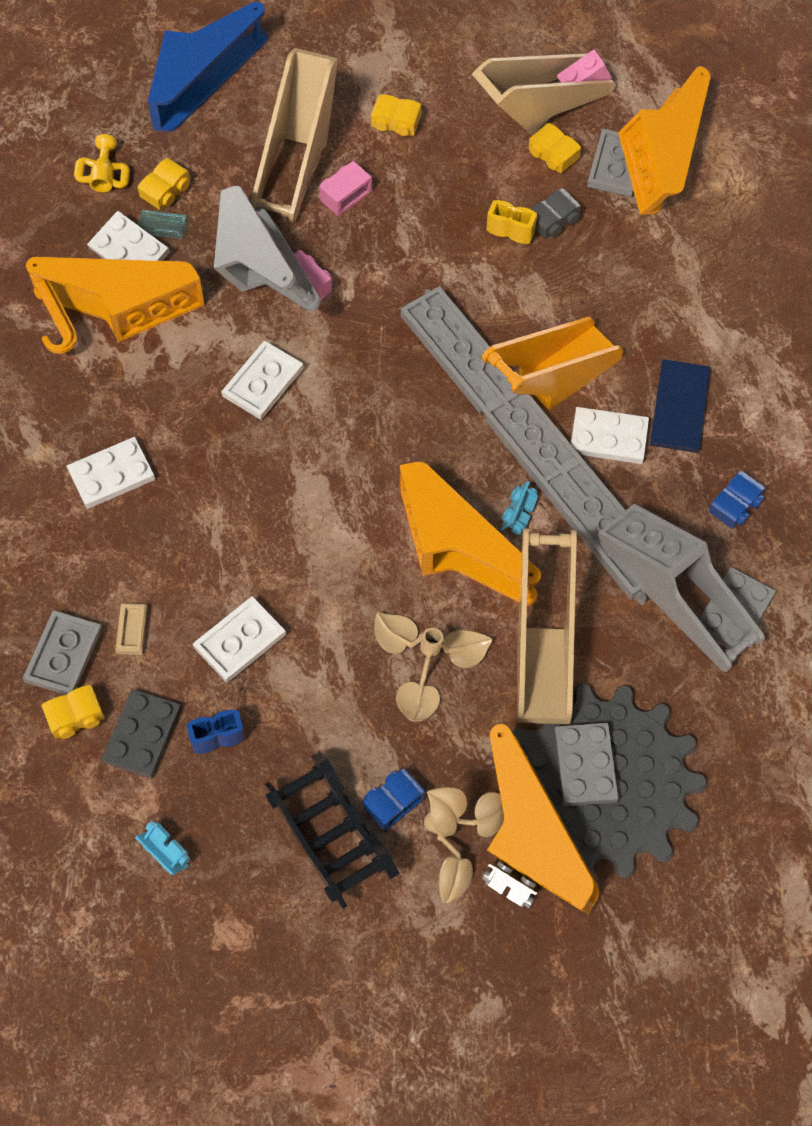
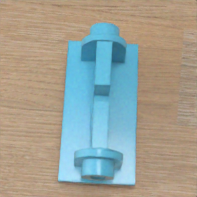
M529 481L520 487L516 486L510 496L512 502L502 515L504 522L500 530L503 531L510 527L514 534L520 535L523 529H526L530 515L523 512V509L531 513L538 499L537 490L528 488Z
M151 821L146 826L147 832L135 837L144 849L171 875L189 867L187 864L190 860L188 851L175 839L168 844L167 841L171 835L159 822Z

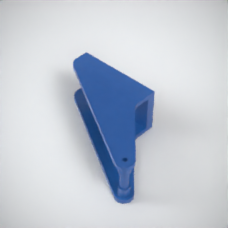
M252 2L196 32L185 33L165 30L148 97L153 130L170 132L178 129L267 42V34L261 27L262 16L265 14V8L262 3ZM252 26H254V28H253V30H252L251 33H249V34H247V35L241 37V36L244 35Z

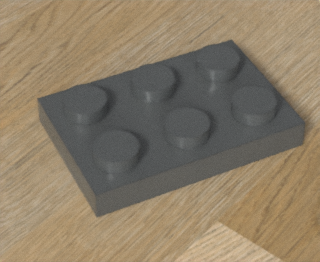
M131 689L102 756V763L152 779L181 711V705Z

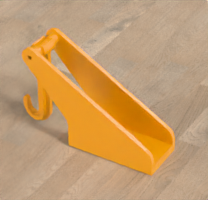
M32 257L26 262V269L30 274L34 294L38 299L43 300L63 338L62 344L54 345L47 336L42 337L45 347L57 354L70 351L77 342L76 331L63 307L105 320L112 329L117 341L120 342L204 306L200 278L194 267L187 262Z

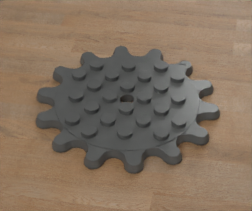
M580 684L574 689V704L572 706L570 724L542 723L541 728L538 730L530 731L524 728H517L513 730L512 734L522 746L590 872H592L593 866L597 861L605 859L613 864L615 872L620 878L628 879L635 873L634 860L639 853L647 852L661 863H666L672 859L673 849L667 840V834L670 830L677 828L686 832H692L697 829L699 819L685 807L684 800L689 794L702 793L707 787V780L703 775L692 773L684 767V758L695 752L697 742L690 735L673 737L666 732L665 724L671 716L670 709L666 705L657 704L650 711L642 712L634 707V693L628 686L618 687L613 698L610 701L603 702L595 698L591 687L586 684ZM608 723L618 802L563 807L554 733L555 727Z

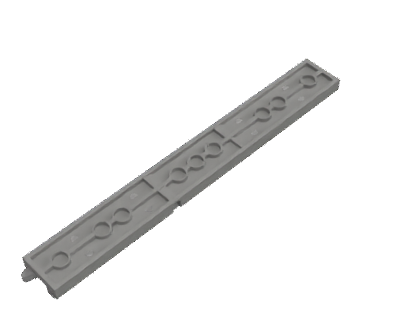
M440 286L433 290L426 289L425 295L402 307L401 318L478 413L485 415L487 424L572 529L576 530L577 535L630 600H636L641 605H645L647 597L644 591L606 554L598 535L600 530L625 512L621 504L530 395L514 394L511 390L512 385L507 381L508 378L497 367L495 368L492 364L483 362L481 357L490 346Z

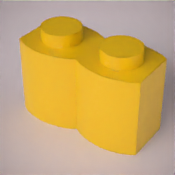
M378 95L371 113V126L379 131H394L401 136H413L422 115L421 104L408 99L400 100L391 95Z
M547 123L529 138L530 153L534 157L546 161L547 166L551 170L563 173L580 158V145L571 137L564 135L560 129L551 123Z
M167 157L156 166L152 173L141 181L137 187L139 196L161 211L171 206L175 196L184 192L189 187V172Z
M494 200L488 211L486 230L495 236L509 237L517 243L530 244L536 229L537 214L528 208L514 207L508 202Z
M91 685L80 687L67 695L53 698L41 705L55 739L70 738L80 728H94L100 724V721L105 719Z

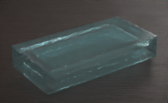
M141 210L138 226L150 235L183 239L188 219L187 215Z

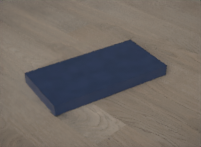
M662 359L649 446L693 453L699 452L710 366Z

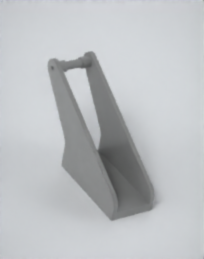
M232 186L222 190L214 269L242 292L261 285H268L307 311L317 309L321 303V297L270 214L263 208L255 209L241 187Z
M633 504L598 532L601 545L606 554L722 671H729L732 668L731 663L744 649L751 647L754 643L761 644L765 640L763 632L714 569L706 542L636 504ZM681 572H684L745 633L741 637L742 640L731 649L722 651L679 594L675 577Z

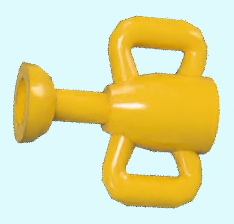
M98 135L95 138V145L100 150V157L96 161L85 157L79 158L75 163L74 170L76 181L89 183L90 187L97 192H108L112 189V186L120 189L127 187L130 179L129 166L124 163H111L109 160V152L116 148L117 140L111 135ZM84 165L92 167L89 176H83ZM120 169V181H117L113 178V171Z

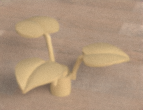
M378 612L375 618V636L377 642L385 651L400 654L406 649V646L413 648L421 642L420 649L426 655L420 685L415 682L404 683L399 687L396 694L398 708L413 722H421L430 718L439 706L440 695L438 690L432 686H424L431 657L439 654L442 647L444 653H450L452 663L462 668H472L483 660L492 643V638L467 630L452 631L444 639L443 633L439 629L428 628L423 634H419L417 638V626L407 617Z
M441 787L427 791L430 801V812L425 818L424 826L427 831L437 834V840L443 842L455 856V858H446L440 870L439 889L442 903H449L463 894L469 887L473 876L470 860L461 858L460 852L446 837L455 833L457 824L477 825V833L482 837H490L496 834L504 822V812L499 793L488 792L482 795L475 806L476 819L467 820L459 819L467 807L466 796L461 790L452 787Z

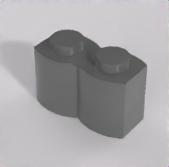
M564 188L555 191L546 200L539 202L530 209L537 214L535 230L544 239H548L551 236L556 237L563 227L569 224L573 225L578 221L581 205Z

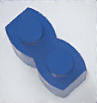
M740 471L711 503L709 513L732 530L738 524L742 526L750 516L748 512L753 507L757 509L764 501L763 493L765 487L743 471Z
M225 710L219 712L213 718H196L186 725L193 751L196 754L212 752L219 746H234L245 740L238 710Z
M405 769L399 772L396 770L391 772L386 777L383 786L378 789L376 787L372 788L364 796V809L384 831L394 826L405 814L409 813L425 799L426 791Z

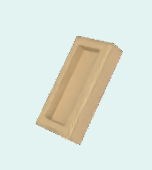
M121 603L116 643L117 654L143 655L147 604Z

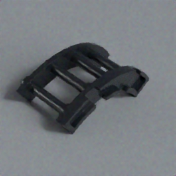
M319 751L311 756L315 763L311 771L278 791L270 782L265 783L269 792L265 797L273 809L276 807L279 809L294 837L326 885L324 891L332 903L337 901L343 909L347 907V904L341 895L342 893L376 872L380 874L384 871L390 879L400 873L387 849L381 844L375 834L371 835L365 827L367 824L354 803L351 805L346 795L342 796L341 792L345 788L328 758ZM317 779L319 781L323 779L330 790L327 793V797L296 816L291 817L282 800ZM339 805L346 816L343 822L310 843H307L298 826L328 808ZM355 831L361 840L358 842L359 846L323 867L314 852L345 833ZM370 854L373 858L370 864L339 883L335 884L330 876L363 855L366 857Z

